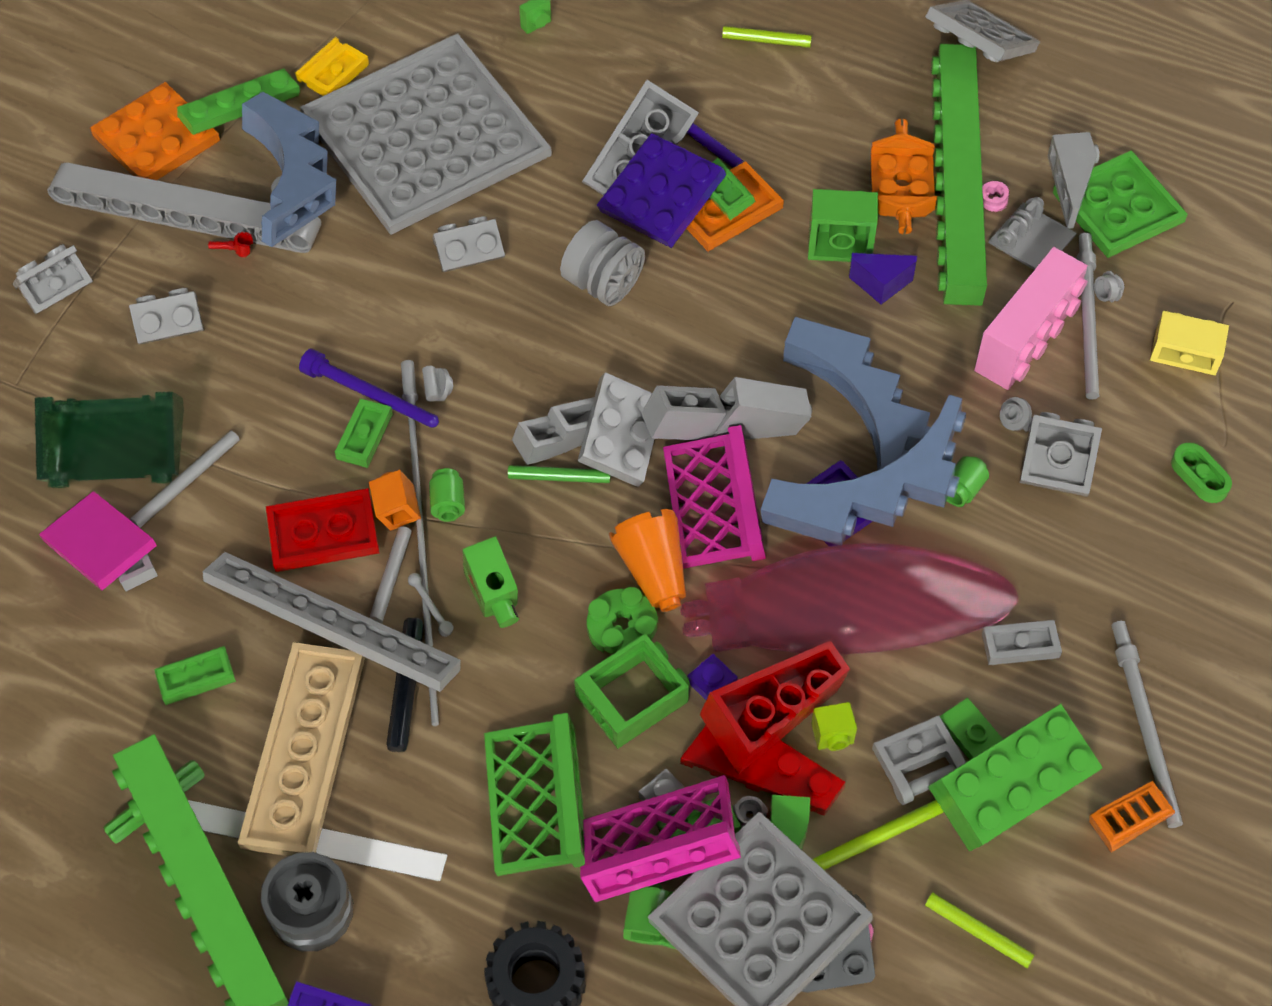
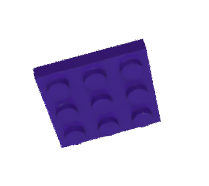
M651 133L598 202L597 207L600 212L672 248L725 178L726 173L722 167Z

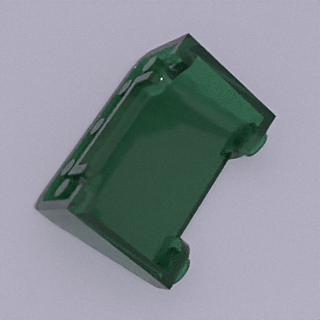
M155 392V399L150 395H142V398L76 400L69 398L67 401H54L53 397L35 398L36 480L48 482V488H68L69 482L141 478H151V483L154 484L171 483L172 477L179 476L184 416L183 398L174 392Z

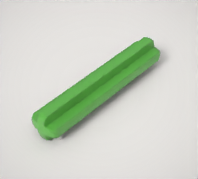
M194 760L187 762L174 772L184 792L205 776L201 767ZM128 807L104 826V831L114 843H119L143 825L145 821L143 819L137 822Z

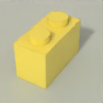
M1163 311L1156 328L1150 361L1216 376L1224 357L1229 325L1185 316L1181 313Z

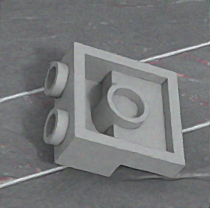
M1041 412L1040 416L1033 415L1019 483L1088 497L1102 428L1094 427V422L1085 419H1074V422L1060 420L1061 416L1049 412Z

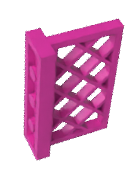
M741 425L728 427L729 434L663 447L672 510H674L678 518L683 569L751 556L752 561L766 559L746 442ZM725 446L726 453L718 463L705 457L710 449ZM688 454L693 459L683 470L673 464L672 456ZM700 462L712 468L703 481L691 475ZM719 473L731 481L723 492L710 486ZM685 480L698 486L689 499L677 492ZM704 491L717 497L708 510L695 503ZM724 502L736 510L727 522L714 515ZM690 508L702 515V518L694 528L682 522V518ZM709 520L722 527L713 540L699 533ZM736 522H738V528L734 526ZM728 532L738 536L741 540L740 547L726 549L719 543ZM695 538L708 545L702 554L687 557L686 549Z
M725 775L583 820L585 865L580 866V877L595 903L741 858L740 846L734 833L729 784ZM719 791V795L710 805L701 802L706 795ZM683 805L674 817L665 814L671 806ZM694 809L703 813L693 825L684 822ZM648 816L638 828L630 825L636 817ZM713 818H717L723 821L711 826H707ZM658 821L667 824L657 836L648 833ZM607 826L612 827L603 839L595 837V830ZM677 829L686 832L685 834L670 838ZM623 832L631 835L621 847L613 845ZM641 840L650 843L647 846L634 849ZM606 851L614 854L611 857L599 860Z

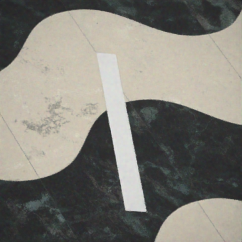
M188 800L203 831L239 838L246 812ZM323 828L316 853L329 858L440 881L447 859L445 854Z

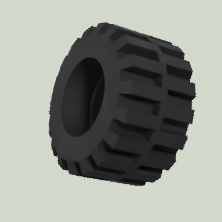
M537 921V926L529 928V922L520 923L521 930L515 932L513 927H510L505 931V940L498 937L494 941V952L488 951L486 957L487 967L484 968L486 986L492 1006H580L582 1002L581 994L585 993L586 986L584 962L579 946L575 947L574 938L569 933L563 936L561 927L553 925L551 930L546 929V922ZM530 961H545L558 970L559 976L556 982L549 989L540 993L523 992L512 983L517 969Z

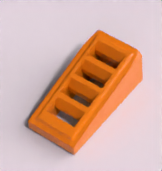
M1151 781L1090 814L1089 822L1112 853L1174 815L1175 810L1156 784ZM1150 795L1160 808V811L1154 814L1144 800V797ZM1137 802L1147 818L1141 820L1131 805ZM1125 810L1134 822V825L1129 827L1119 812ZM1113 817L1122 831L1116 834L1107 820Z

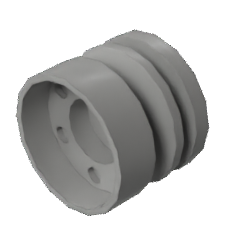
M590 221L574 235L567 246L560 266L561 276L581 290L587 289L592 297L598 298L603 304L613 306L630 292L638 280L645 261V250L636 243H632L626 237H618V234L613 229L600 221Z

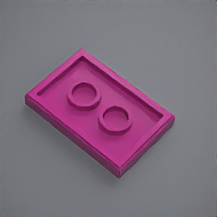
M94 491L39 534L49 547L101 591L157 546L152 537Z

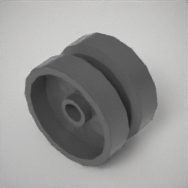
M315 852L293 854L280 860L268 872L262 885V907L275 935L286 946L301 952L319 951L335 944L347 932L353 918V899L341 868L329 857Z

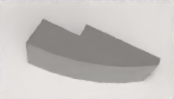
M594 397L553 406L550 408L548 416L518 422L512 441L526 464L529 465L547 460L581 446Z

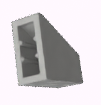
M734 377L719 396L726 415L713 437L729 434L728 427L738 425L742 426L745 440L796 435L812 417V407L808 400L807 389Z

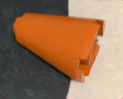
M661 509L662 516L652 518L651 513L646 512L619 523L615 526L616 534L610 532L609 536L612 544L651 606L660 608L662 612H667L682 605L681 600L686 597L678 518L674 510Z

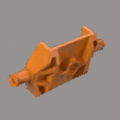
M901 119L895 121L896 135L872 142L871 188L872 192H878V214L896 217V220L899 221L898 232L904 234L905 228L906 234H910L912 232V218L926 217L936 207L937 196H935L933 169L934 144L908 135V121L903 119V125L901 126ZM905 180L909 185L900 186L895 181Z

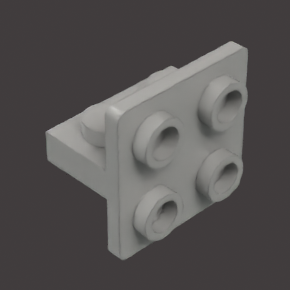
M64 244L48 252L47 256L44 257L45 261L38 265L34 260L18 269L13 286L15 289L19 288L35 315L93 282L75 254L78 250L74 245L66 249Z

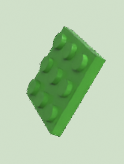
M1131 150L1093 168L1076 222L1086 233L1092 235V241L1109 258L1184 223L1188 214ZM1054 186L1053 195L1059 200L1056 186Z

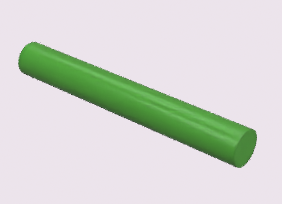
M508 466V479L610 483L611 475L597 469Z

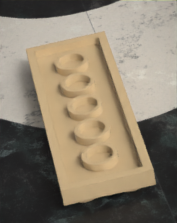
M293 642L238 839L240 849L284 856L304 852L316 853L365 660L364 656L351 650Z

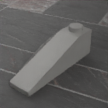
M646 80L582 182L604 196L651 133L676 145L684 138L699 112L649 80Z

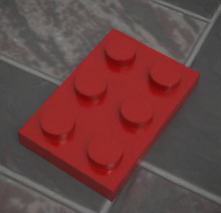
M369 488L266 506L275 572L380 553Z

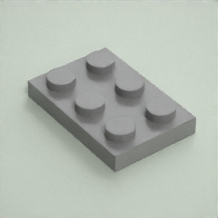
M605 372L599 378L578 462L639 487L645 480L654 439H651L641 414L652 393Z

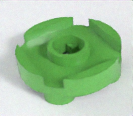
M636 587L614 589L605 592L593 600L588 607L587 633L594 647L603 653L605 650L608 653L614 654L645 633L652 640L657 632L658 616L656 609L651 606L648 599ZM619 617L630 620L627 629H622L620 625L614 626L612 623H615Z

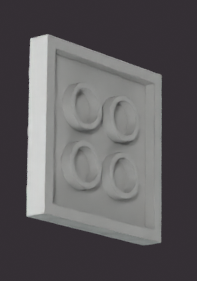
M969 0L930 6L925 17L934 22L933 26L937 30L955 34L959 37L958 41L971 48H979L984 51V57L994 62L1033 53L1040 43L1039 40Z

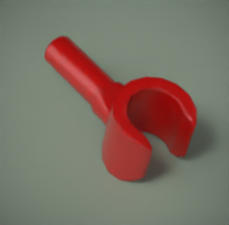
M240 232L235 236L234 241H209L208 247L209 249L235 250L238 256L247 257L251 252L250 245L253 244V238L250 233Z

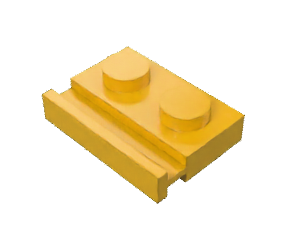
M335 37L295 72L298 82L301 83L303 81L307 84L308 88L324 96L346 86L369 65L367 55L346 43H340L339 39Z

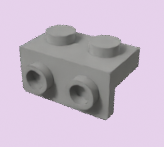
M486 216L469 220V225L457 228L456 224H448L437 228L438 233H434L432 239L436 245L442 272L504 258L505 253L496 219L487 220Z
M188 288L175 289L168 292L169 297L156 299L155 295H148L137 298V304L129 305L138 344L204 331L196 293L194 291L188 292Z

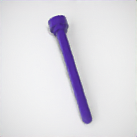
M313 348L308 349L300 360V372L312 378L325 376L372 400L390 406L393 410L430 428H435L439 424V418L436 415L329 364L325 354Z

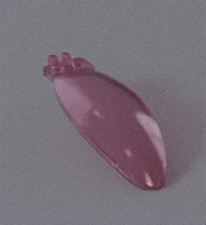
M865 543L816 549L770 564L742 580L738 577L705 583L707 601L698 599L684 602L680 612L685 618L709 615L710 621L703 619L684 623L682 629L683 635L691 638L711 635L715 652L753 645L766 649L802 653L831 640L840 654L891 651L930 644L991 626L1004 619L1018 602V593L1015 587L997 572L959 557L918 547Z

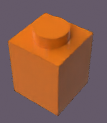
M400 469L394 472H387L369 482L375 515L390 531L421 519L414 484Z

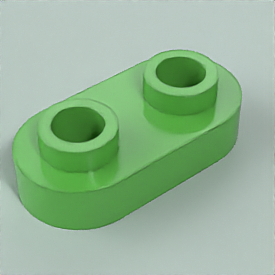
M1183 443L1176 448L1171 465L1180 478L1202 500L1209 503L1223 501L1232 487V480L1229 474L1198 444ZM1184 462H1189L1193 466H1187Z

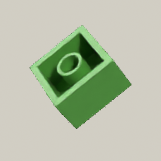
M813 189L808 235V260L851 262L852 253L873 254L878 217V192Z

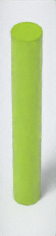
M726 26L723 27L722 34L724 39L809 48L811 47L812 39L811 35Z
M932 892L925 904L926 907L1025 968H1028L1035 956L1033 953Z

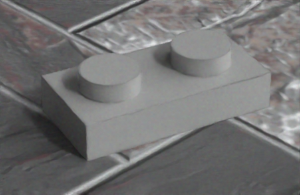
M1054 620L986 626L982 630L988 665L1060 658L1062 653Z

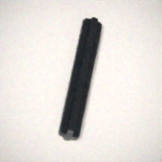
M406 618L402 633L422 642L423 621L419 618ZM398 672L396 673L386 745L389 751L402 753L407 750L416 681Z

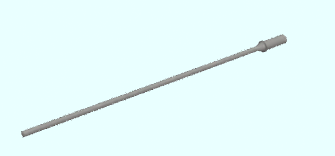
M405 360L401 362L402 399L415 405L418 400V394L416 393L414 362ZM408 417L413 484L421 514V519L416 521L420 576L422 579L421 584L429 595L416 424L414 419ZM422 599L425 643L433 647L430 610ZM429 687L432 726H438L437 692Z

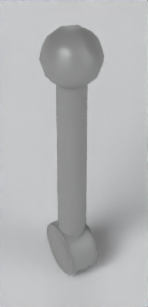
M412 573L408 577V583L417 589L438 622L439 634L445 637L451 635L453 624L443 619L422 586L421 576L417 573Z

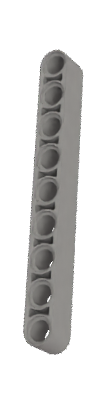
M72 163L60 165L48 188L50 197L64 205L234 239L240 232H247L252 235L253 243L268 246L262 242L261 221L262 215L270 210V203ZM315 218L273 247L299 253L309 252L321 227L320 218Z

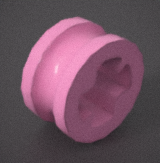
M991 181L984 184L982 187L983 207L993 212L1005 209L1008 205V187L999 181Z

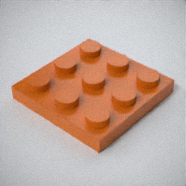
M166 82L90 127L93 137L132 176L159 180L220 141L219 134L214 128L194 135L191 134L177 117V107L187 104V102Z

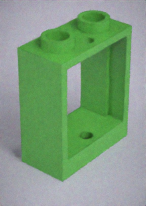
M646 633L574 679L576 697L617 749L688 702L690 682L686 674L680 668L674 669L668 661V655L663 646L657 641L653 643ZM644 661L669 693L628 721H625L600 689Z

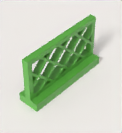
M568 713L553 715L554 721L484 733L494 870L497 876L571 863L574 868L585 865L584 811L576 732ZM550 733L551 743L541 755L528 746L536 735ZM510 740L517 747L504 761L495 755L494 743ZM523 751H526L537 760L523 775L513 768L512 764ZM551 754H552V762H550L549 760H547V759L551 756ZM496 763L501 765L498 770L496 769ZM543 764L550 768L554 774V777L544 789L531 780ZM507 770L520 779L508 795L498 789V781ZM526 785L540 793L528 809L514 801ZM554 789H555L556 798H555L553 795H551V793H552V791H553ZM499 797L503 799V801H502V803H501L500 805H499ZM546 799L557 806V812L548 824L534 815ZM510 805L523 814L511 830L503 826L500 817ZM529 820L543 828L531 845L517 836ZM557 824L559 827V833L556 830H554ZM501 831H502L504 834H506V836H505V838H504L503 840H502V833H501ZM551 834L560 841L561 854L544 856L537 849L548 835ZM513 840L526 849L518 861L504 863L503 852Z

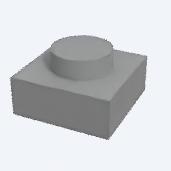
M146 554L118 578L126 592L157 577L158 574L149 555Z
M666 768L639 790V798L644 801L685 787ZM677 804L671 806L665 814H674L677 811H679L683 805Z

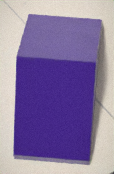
M852 253L849 278L882 305L913 281L917 256Z

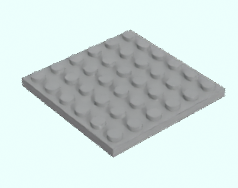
M458 33L300 107L302 113L319 121L320 141L390 235L552 156L550 145Z

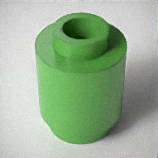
M969 456L960 458L955 465V476L960 477L955 497L948 496L947 502L956 507H963L974 499L989 479L987 466L981 459Z
M443 468L435 471L432 474V479L429 481L431 514L444 522L454 521L465 512L463 479L459 476L458 471L454 469Z

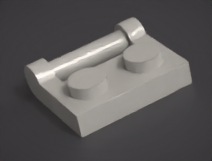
M940 716L877 741L873 744L872 748L891 782L894 793L901 805L912 802L914 796L930 790L928 788L929 785L966 763ZM943 757H946L949 762L948 766L910 782H907L903 775Z

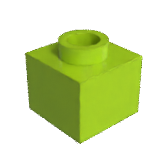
M850 702L814 708L811 725L818 750L828 748L831 751H838L847 748L850 744H854L857 726Z

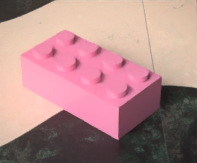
M1053 247L984 331L974 371L1006 390H1009L1016 380L1021 382L1030 369L1029 363L1033 358L1039 360L1048 345L1046 343L1050 337L1055 339L1064 326V319L1067 316L1073 317L1081 304V300L1078 297L1082 294L1088 282L1084 279L1088 265Z

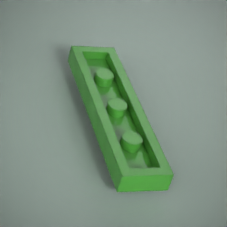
M283 68L177 107V117L194 135L242 117V104L261 92H265L283 102L299 96L300 86Z

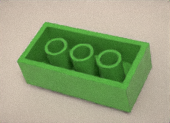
M1059 704L932 783L928 788L968 851H971L989 842L1103 767L1062 704Z

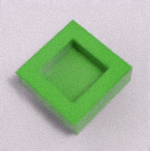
M529 0L519 6L521 28L527 34L551 22L550 0Z

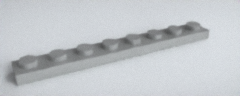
M224 552L203 570V582L439 692L460 671L461 660L229 553Z

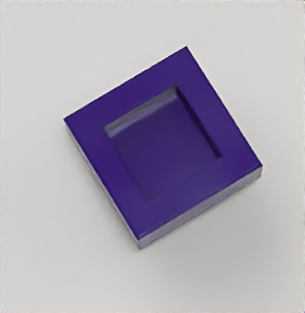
M714 654L687 675L690 686L705 700L710 692L738 680V677Z

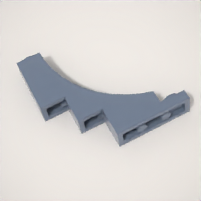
M261 92L242 104V130L259 140L272 153L282 171V176L271 193L270 210L262 215L261 221L262 242L273 247L335 206L336 179L327 175L328 150L319 146V121L267 93Z

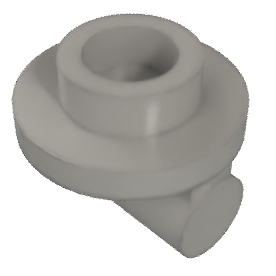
M434 366L422 368L426 400L444 401L453 389V379L449 375L448 370L445 368H435Z
M1020 397L1007 399L1000 409V420L1003 426L1013 431L1022 429L1025 432L1029 431L1032 420L1030 404Z

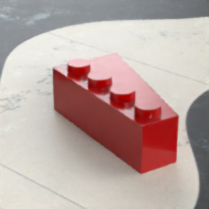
M830 640L710 692L699 715L739 775L812 714L814 708L820 707L838 692L850 668Z

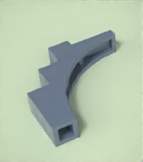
M795 317L785 341L783 361L803 368L828 382L850 402L861 416L872 438L877 458V471L905 455L931 428L928 426L930 412L900 404L903 390L898 388L900 375L871 367L874 353L869 352L871 338Z
M949 395L938 419L926 435L905 455L878 471L853 480L829 484H797L771 479L760 509L762 523L842 546L846 535L852 536L857 517L893 527L896 517L904 516L909 498L944 508L948 496L955 497L960 477L955 476L956 463L951 461L956 449V443L952 442L955 431L961 433L967 414L961 411L962 398Z

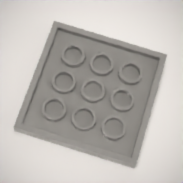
M758 812L735 834V838L740 846L741 858L696 871L648 916V920L734 1006H787L873 920V914L763 814Z

